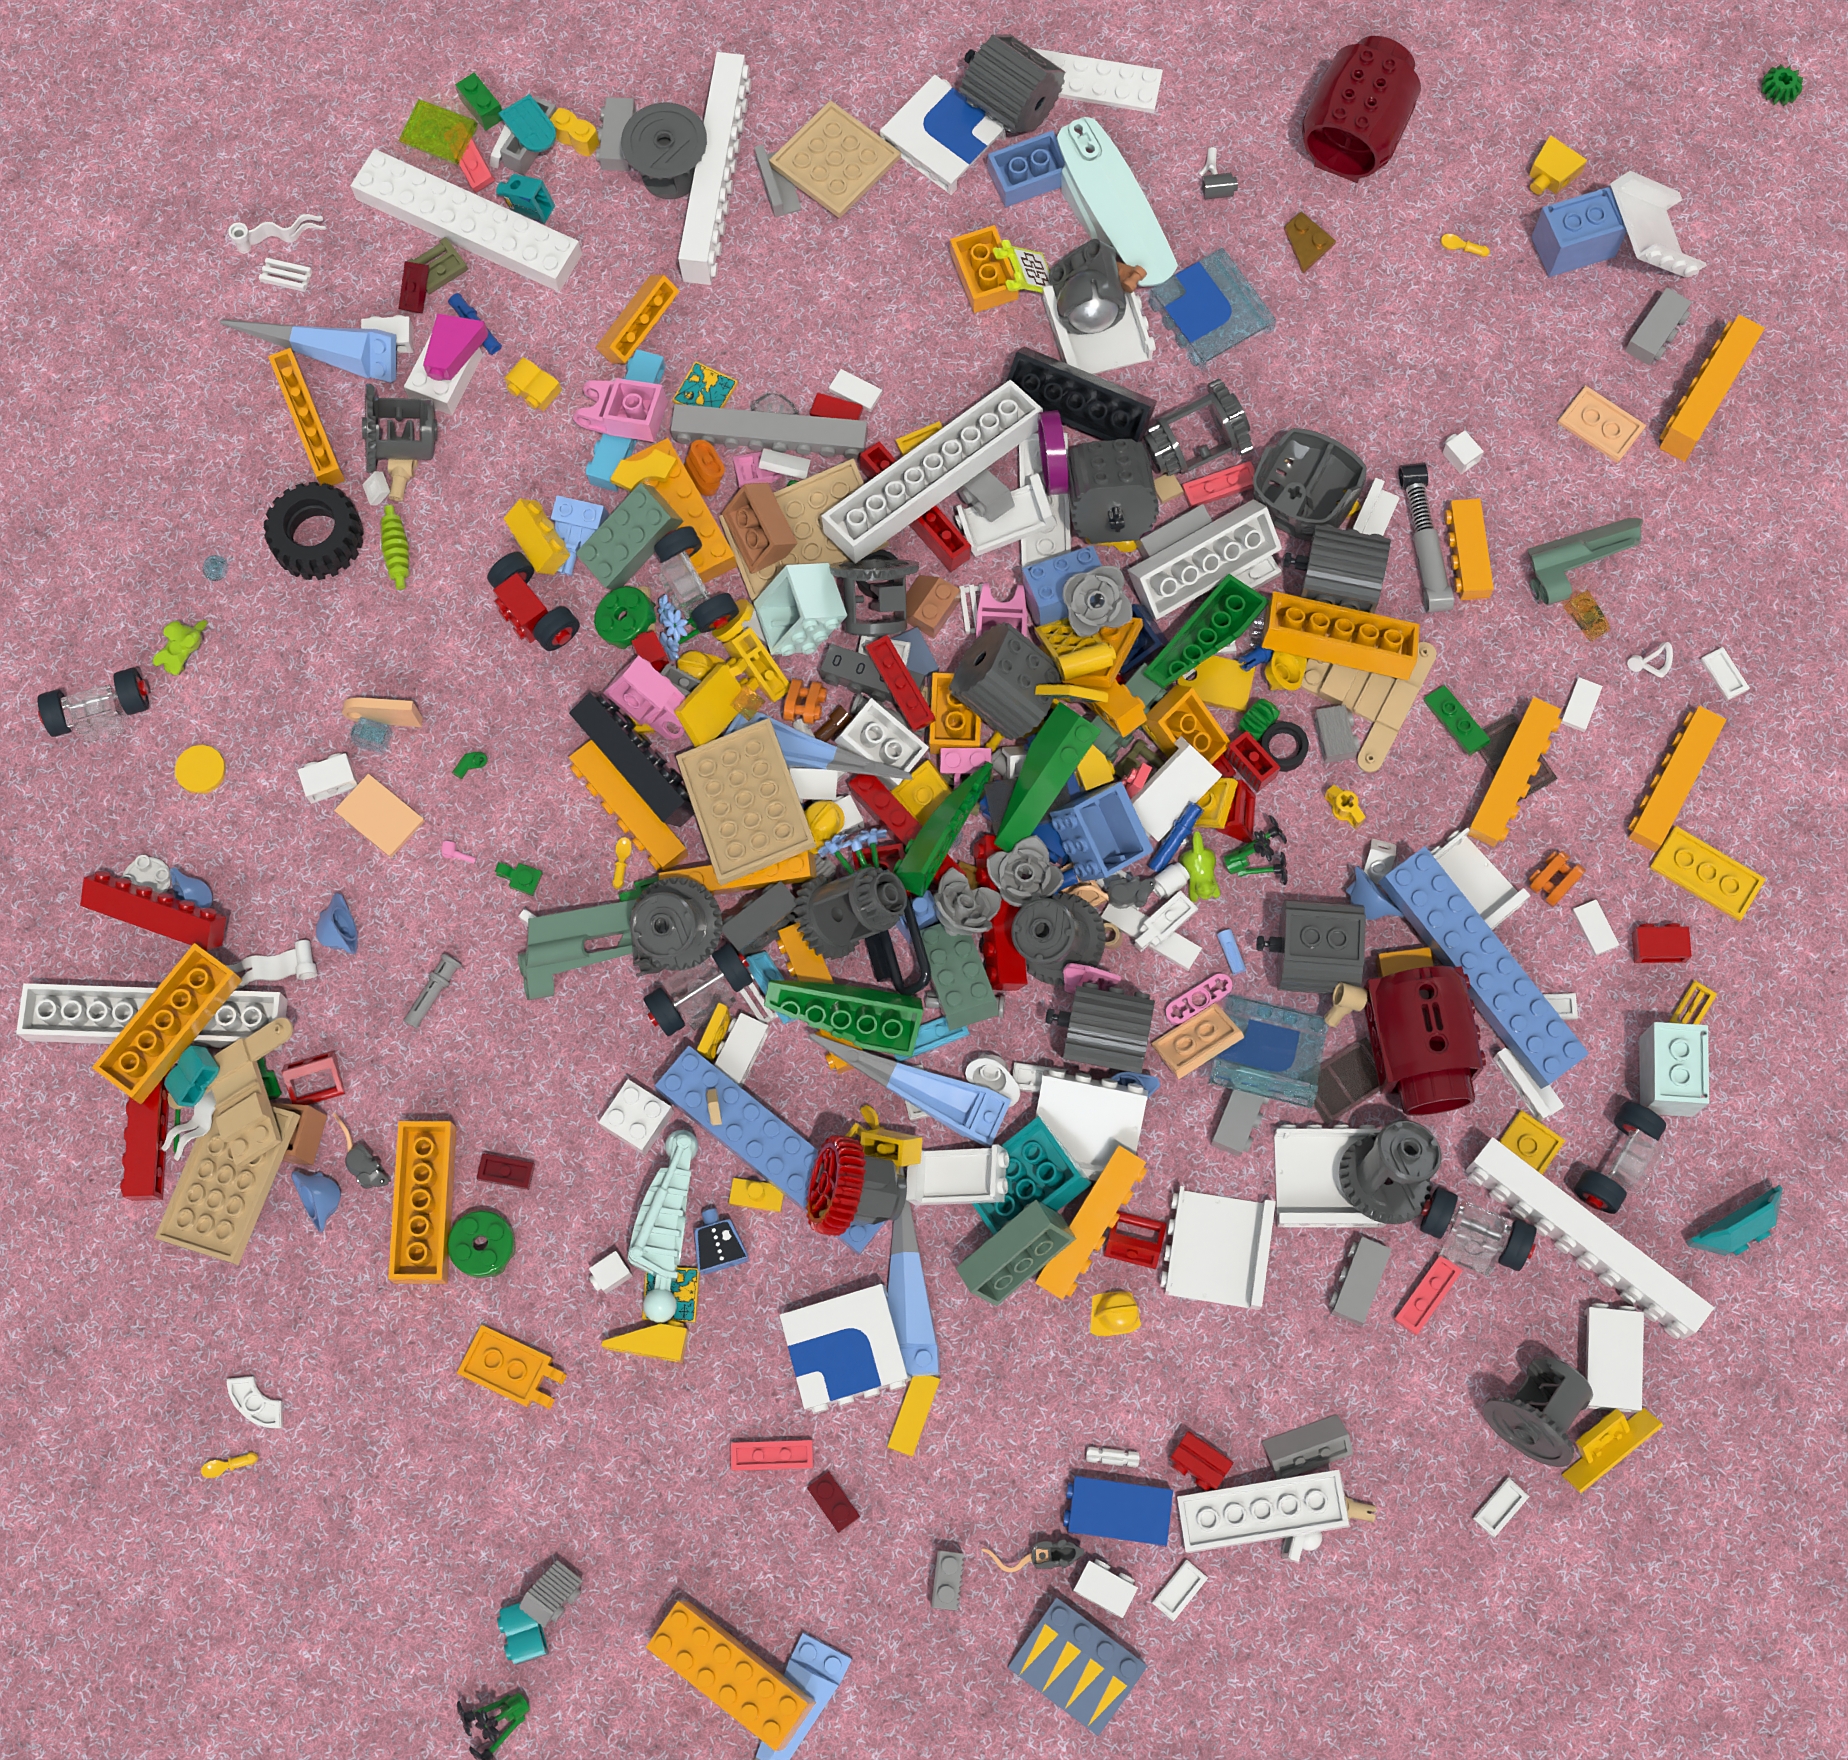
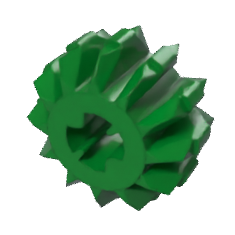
M1781 64L1777 68L1772 67L1762 80L1761 93L1766 94V100L1774 99V105L1780 101L1784 107L1788 102L1793 103L1798 95L1801 94L1803 77L1798 76L1799 70L1792 71L1791 65L1787 68H1784Z
M1265 698L1260 699L1254 703L1240 720L1238 729L1242 734L1248 731L1256 741L1260 740L1265 730L1276 722L1280 711L1271 701L1269 702Z

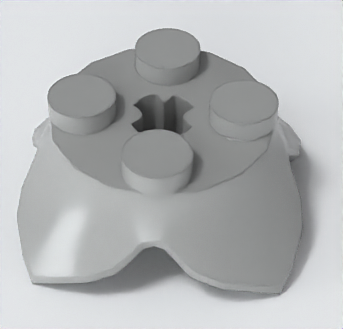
M1102 565L1086 573L1074 574L1065 582L1063 600L1068 607L1070 625L1080 637L1093 636L1102 627H1121L1132 620V605L1129 598L1122 591L1125 581L1118 567ZM1099 593L1097 597L1100 598V601L1098 603L1094 602L1091 605V596Z
M1037 835L1022 839L1010 853L996 852L987 859L988 874L992 882L1000 890L1003 900L1012 906L1023 907L1030 901L1047 898L1054 894L1064 882L1062 871L1058 866L1050 864L1048 849ZM1022 874H1027L1028 879H1021Z
M952 867L940 880L938 893H935L933 896L935 902L933 909L936 912L937 918L945 926L946 933L951 936L958 934L972 935L977 932L989 931L992 928V922L989 921L999 911L1002 897L999 892L989 888L971 889L965 875Z

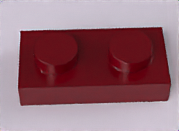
M404 262L398 309L423 313L429 265Z
M482 1153L476 1179L478 1181L529 1190L535 1164L533 1162Z
M829 1472L807 1487L838 1533L860 1518V1515Z

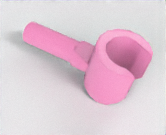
M450 841L442 843L443 857L459 858L474 864L476 858L456 851V843Z

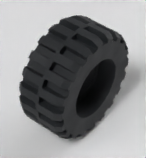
M309 482L307 486L300 483L295 485L296 488L291 491L289 488L283 491L284 495L281 498L276 497L272 502L274 507L268 508L266 513L268 519L264 521L263 527L266 531L264 534L265 540L280 566L284 570H288L295 577H299L301 574L305 580H312V576H316L317 580L326 579L325 575L331 574L332 577L338 575L337 570L340 568L346 570L350 566L348 561L350 559L355 560L359 555L356 548H362L363 539L361 536L364 535L360 517L350 499L340 489H333L330 484L322 483L321 486L317 482ZM314 516H326L335 520L331 534L323 542L313 546H301L293 542L296 529L306 519Z

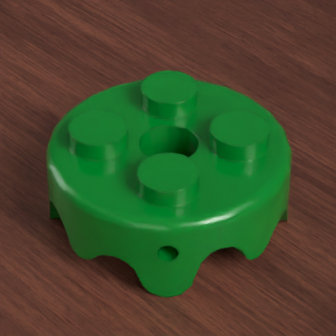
M630 586L619 587L608 593L599 603L594 618L595 629L599 636L609 645L611 644L624 650L632 645L631 641L636 636L647 632L648 627L656 623L654 611L656 604L640 589ZM627 611L626 617L619 620L620 614Z
M482 1210L471 1212L460 1218L452 1227L448 1237V1254L453 1264L461 1272L472 1278L496 1277L505 1271L506 1265L515 1255V1233L505 1219L496 1213ZM479 1237H486L488 1240L487 1247L482 1251L475 1250V1240Z

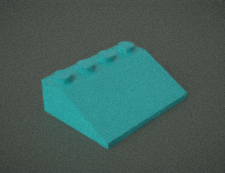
M1038 1116L1001 1146L1007 1150L1009 1155V1166L1006 1168L1005 1175L1008 1182V1191L1005 1194L1004 1202L972 1203V1205L994 1236L1003 1228L1006 1222L1014 1219L1021 1213L1027 1204L1037 1200L1057 1212L1092 1183L1076 1160L1042 1118Z

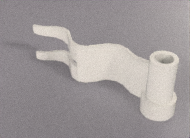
M303 214L288 228H282L273 222H264L255 229L248 230L245 224L234 223L229 227L228 232L238 251L245 254L251 250V245L258 244L267 237L275 236L285 242L292 243L298 239L304 230L308 228L325 230L326 226L305 223L298 228L300 223L305 220L323 221L322 216Z
M308 940L297 941L295 949L276 956H249L240 963L226 966L233 972H242L247 968H252L241 978L242 982L236 989L242 988L255 980L277 981L296 974L297 979L305 980L315 978L318 975L316 964L313 963L311 944Z
M212 1090L204 1094L202 1099L195 1105L194 1115L188 1123L175 1126L167 1134L165 1143L161 1148L163 1151H167L177 1134L197 1128L181 1137L174 1156L175 1160L178 1161L187 1142L204 1136L210 1130L212 1114L215 1110L214 1106L217 1105Z

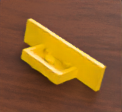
M1616 1408L1609 1415L1604 1416L1591 1430L1582 1434L1580 1439L1576 1441L1582 1458L1565 1471L1562 1477L1579 1493H1582L1663 1427L1662 1422L1645 1408H1642V1411L1637 1412L1626 1421L1624 1414Z

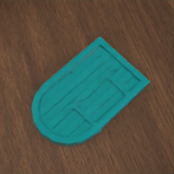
M530 94L498 113L519 143L527 150L542 152L554 144L556 129L552 121Z

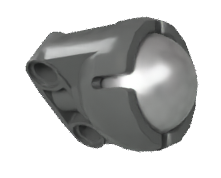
M1092 239L1078 247L1052 267L1049 273V281L1053 284L1057 299V311L1060 322L1068 331L1076 334L1105 331L1122 320L1126 310V297L1115 260L1116 250L1098 239Z

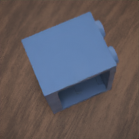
M1607 187L1542 207L1531 239L1548 276L1552 277L1616 257L1627 229L1611 188Z
M1093 545L1022 568L1025 601L1036 627L1068 617V607L1063 600L1065 582L1074 574L1086 573L1102 566ZM1099 593L1091 596V605L1094 602L1098 603L1100 601V598L1097 597Z
M1122 781L1096 787L1050 812L1052 825L1059 832L1063 841V849L1070 856L1074 865V872L1081 882L1107 878L1154 851Z

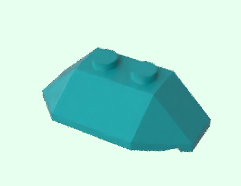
M1779 1184L1693 1236L1685 1243L1688 1247L1724 1256L1731 1252L1735 1256L1749 1249L1747 1243L1754 1238L1758 1243L1772 1235L1769 1229L1777 1225L1783 1188Z

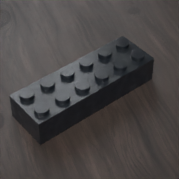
M1025 346L1016 351L1006 382L1009 380L1013 381L1043 408V412L1058 410L1061 422L1107 441L1132 439L1135 442H1142L1157 403L1154 399Z
M589 692L569 714L663 823L677 827L683 826L695 812L687 788L681 783L683 781L681 775L674 769L670 770L667 767L666 763L668 761L660 752H654L650 747L652 742L643 733L639 734L635 730V722L627 715L623 716L619 711L620 707L603 694L597 695Z

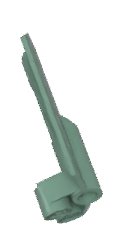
M1623 519L1528 548L1527 551L1536 578L1530 581L1531 589H1534L1537 595L1535 599L1543 600L1545 605L1569 599L1572 594V588L1564 572L1639 545L1641 542L1643 519Z
M636 899L529 918L526 952L518 954V964L521 975L524 978V990L527 1000L554 996L553 974L631 954L630 917ZM623 934L618 947L615 949L587 953L584 949V943L587 940Z

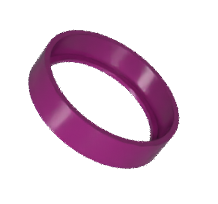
M1059 411L1039 412V448L1047 495L1067 494V458Z

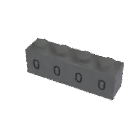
M830 644L820 669L821 678L824 679L825 683L832 686H838L839 684L847 687L849 691L855 694L865 693L871 695V698L876 701L885 702L886 700L898 707L870 656ZM908 669L922 694L925 686V675Z

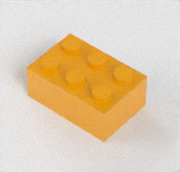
M995 225L950 239V255L973 313L1019 299V290L1009 291L1005 283L1006 280H1015L1014 271L1008 257L997 259L993 252V248L1003 247Z
M933 673L931 711L936 721L930 724V754H941V748H980L982 718L951 694L952 691L948 689L955 673Z
M1176 684L1146 714L1148 719L1145 721L1146 725L1170 757L1179 749L1174 743L1180 736L1211 765L1231 743L1192 687Z

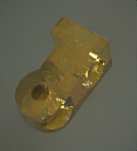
M1589 590L1571 599L1563 607L1567 614L1571 615L1577 625L1580 626L1581 631L1589 641H1594L1609 632V623Z

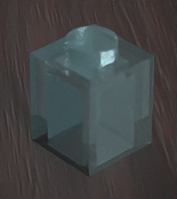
M360 717L358 723L352 727L351 740L358 748L384 755L393 732L386 724Z

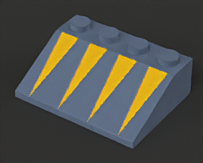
M1057 1597L1008 1666L1012 1672L1097 1736L1103 1731L1148 1667Z

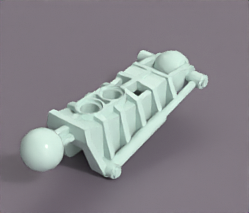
M676 1130L667 1137L665 1151L670 1158L668 1168H660L646 1193L635 1222L627 1257L630 1265L656 1277L654 1290L650 1291L644 1298L643 1311L651 1321L657 1323L670 1320L677 1309V1300L670 1292L671 1281L675 1282L678 1272L676 1270L681 1257L686 1220L685 1211L691 1171H689L690 1161L697 1155L699 1149L696 1136L687 1130Z

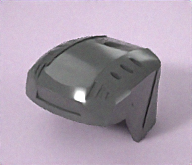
M1293 428L1277 444L1268 445L1265 448L1253 477L1254 500L1267 506L1274 527L1295 538L1311 542L1316 524H1329L1338 529L1344 522L1355 502L1360 497L1366 481L1367 467L1351 449L1335 439L1316 431ZM1285 460L1292 461L1293 464L1286 463ZM1276 470L1282 471V472L1286 473L1287 475H1286V476L1281 475V474L1277 473ZM1272 481L1280 486L1276 487L1269 482Z

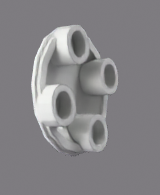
M146 855L138 856L125 869L122 877H120L132 881V884L138 886H149L158 893H166L171 883V874L168 866L162 860Z

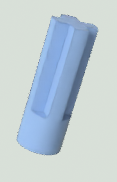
M1227 929L1218 933L1217 937L1233 975L1245 972L1246 968L1232 930Z

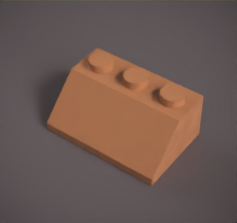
M768 482L744 484L722 512L751 574L786 558L798 544Z

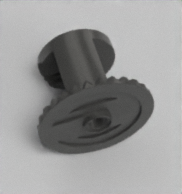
M655 103L640 109L628 120L622 132L621 147L628 164L635 171L641 173L644 186L656 197L677 199L691 192L696 165L702 160L707 145V133L702 120L689 108L676 103Z
M365 383V417H362V439H365L366 473H372L375 470V459L431 460L433 458L434 441H437V419H434V407L431 399L375 397L374 386ZM378 418H395L397 421H402L403 418L419 419V441L413 440L412 420H407L402 437L396 436L393 420H387V440H379Z
M902 559L860 560L856 564L853 561H844L830 565L831 574L843 578L844 607L847 613L845 631L848 634L883 637L903 633L907 629L906 575L917 573L919 562ZM894 579L892 583L870 584V589L879 597V602L872 603L871 609L878 612L895 611V615H882V619H877V621L857 619L856 603H864V596H855V581Z
M671 877L659 880L642 891L632 908L630 918L632 941L643 958L648 959L651 964L661 969L681 971L700 965L714 952L722 934V914L716 899L703 885L691 879Z
M1058 893V895L1052 894L1047 898L1030 901L1018 911L1012 924V940L1017 951L1025 958L1028 968L1027 972L1034 978L1047 984L1065 985L1063 969L1067 964L1074 963L1096 968L1104 953L1106 933L1103 921L1097 910L1089 902L1076 895Z
M1409 1120L1393 1121L1387 1124L1378 1135L1372 1138L1367 1136L1362 1140L1356 1141L1344 1153L1339 1167L1340 1183L1347 1199L1360 1213L1380 1223L1402 1224L1415 1219L1421 1214L1426 1200H1429L1431 1197L1430 1190L1432 1186L1430 1185V1178L1438 1171L1442 1160L1439 1143L1427 1128ZM1388 1177L1391 1179V1185L1384 1184Z
M1538 1356L1528 1366L1527 1377L1512 1400L1508 1397L1506 1399L1501 1396L1498 1398L1492 1397L1483 1406V1414L1496 1434L1525 1456L1545 1465L1564 1467L1570 1464L1575 1452L1566 1432L1580 1410L1586 1409L1591 1402L1593 1391L1583 1375L1570 1365L1553 1357Z

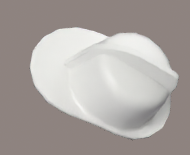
M983 1053L978 1059L971 1061L967 1065L965 1074L970 1084L989 1088L1011 1099L1009 1107L1014 1106L1018 1102L1020 1087L1014 1077L1008 1072V1066L1001 1057Z

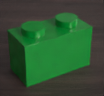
M475 72L455 84L459 99L485 131L502 121L498 114L502 111L500 103Z

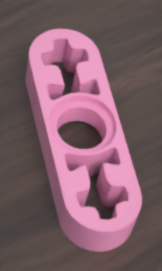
M1216 974L1172 1001L1166 1008L1165 1017L1167 1021L1174 1026H1179L1215 1002L1218 1003L1226 998L1232 990L1231 979L1225 974ZM1215 981L1225 982V991L1222 992V990L1218 989L1212 994L1214 999H1211L1210 993L1205 987L1207 986L1210 991L1215 988ZM1197 993L1202 994L1206 998V1003L1200 1007L1195 1006L1191 1001V997ZM1186 1000L1189 1008L1182 1012V1018L1179 1019L1177 1016L1173 1018L1171 1016L1173 1013L1172 1008L1182 1009L1185 1007V1003L1182 1001Z

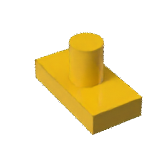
M733 1178L729 1205L781 1213L784 1195L770 1183Z

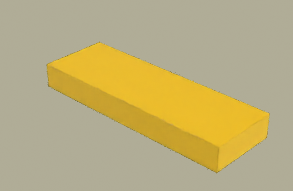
M933 1376L912 1377L887 1448L913 1457L940 1383L939 1378Z

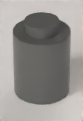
M1231 172L1202 176L1204 199L1233 197L1234 191H1238L1237 177H1233Z

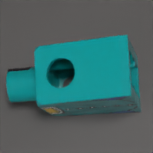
M513 174L507 183L500 182L497 186V195L505 198L511 211L544 225L555 208V204L543 180Z

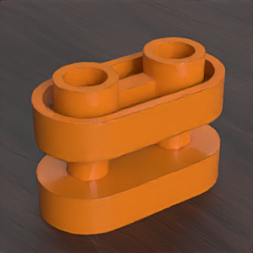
M695 440L690 446L689 455L685 460L684 467L699 493L705 496H712L719 489L720 481L725 473V466L709 442Z
M793 678L784 705V720L795 722L797 715H803V723L814 725L816 720H820L822 714L821 703H825L827 697V688H823V683L812 681L810 688H804L803 680ZM802 697L807 698L805 706L800 705Z
M1563 850L1559 854L1554 851L1545 862L1548 866L1543 871L1538 869L1529 879L1532 883L1529 888L1536 894L1542 889L1550 894L1545 901L1552 907L1565 896L1587 871L1580 864H1577L1573 869L1566 864L1570 856ZM1560 871L1566 877L1556 887L1550 880Z

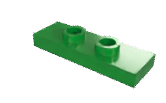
M1445 685L1424 698L1428 708L1469 756L1490 744L1491 739Z

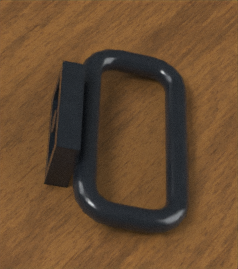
M907 896V906L904 909V915L921 970L919 980L909 986L904 984L889 930L865 938L877 982H893L895 989L900 994L911 996L928 985L931 979V967L912 903Z

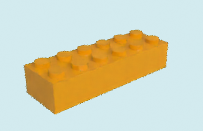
M1740 314L1734 322L1729 320L1722 335L1715 343L1711 353L1706 358L1699 373L1692 381L1687 393L1683 396L1676 411L1662 432L1659 439L1663 440L1659 449L1686 462L1765 327Z
M668 438L625 459L626 461L642 460L649 456L654 449L677 459V464L665 483L649 481L644 484L653 486L682 518L684 522L677 529L692 526L696 531L697 536L702 542V547L688 560L702 584L737 567L733 551ZM684 561L680 562L693 588L698 587Z
M1273 591L1265 612L1261 647L1409 680L1417 663L1420 624Z
M194 943L92 1068L132 1099L142 1104L238 987L242 979Z
M398 1121L388 1280L394 1284H448L449 1254L447 1244L451 1232L457 1127L451 1121Z
M677 1601L646 1646L649 1651L774 1751L786 1748L816 1704V1701L689 1601Z

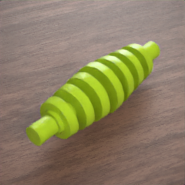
M386 505L384 507L385 516L381 518V550L386 562L389 578L395 580L397 590H403L406 588L405 578L409 576V546L400 516L395 515L393 505Z

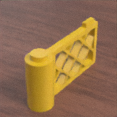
M1068 617L1034 628L1036 636L1058 667L1063 681L1113 666V660H1116V653L1112 645L1108 646L1106 642H1102L1097 634L1088 637H1078V634L1075 633L1070 625Z

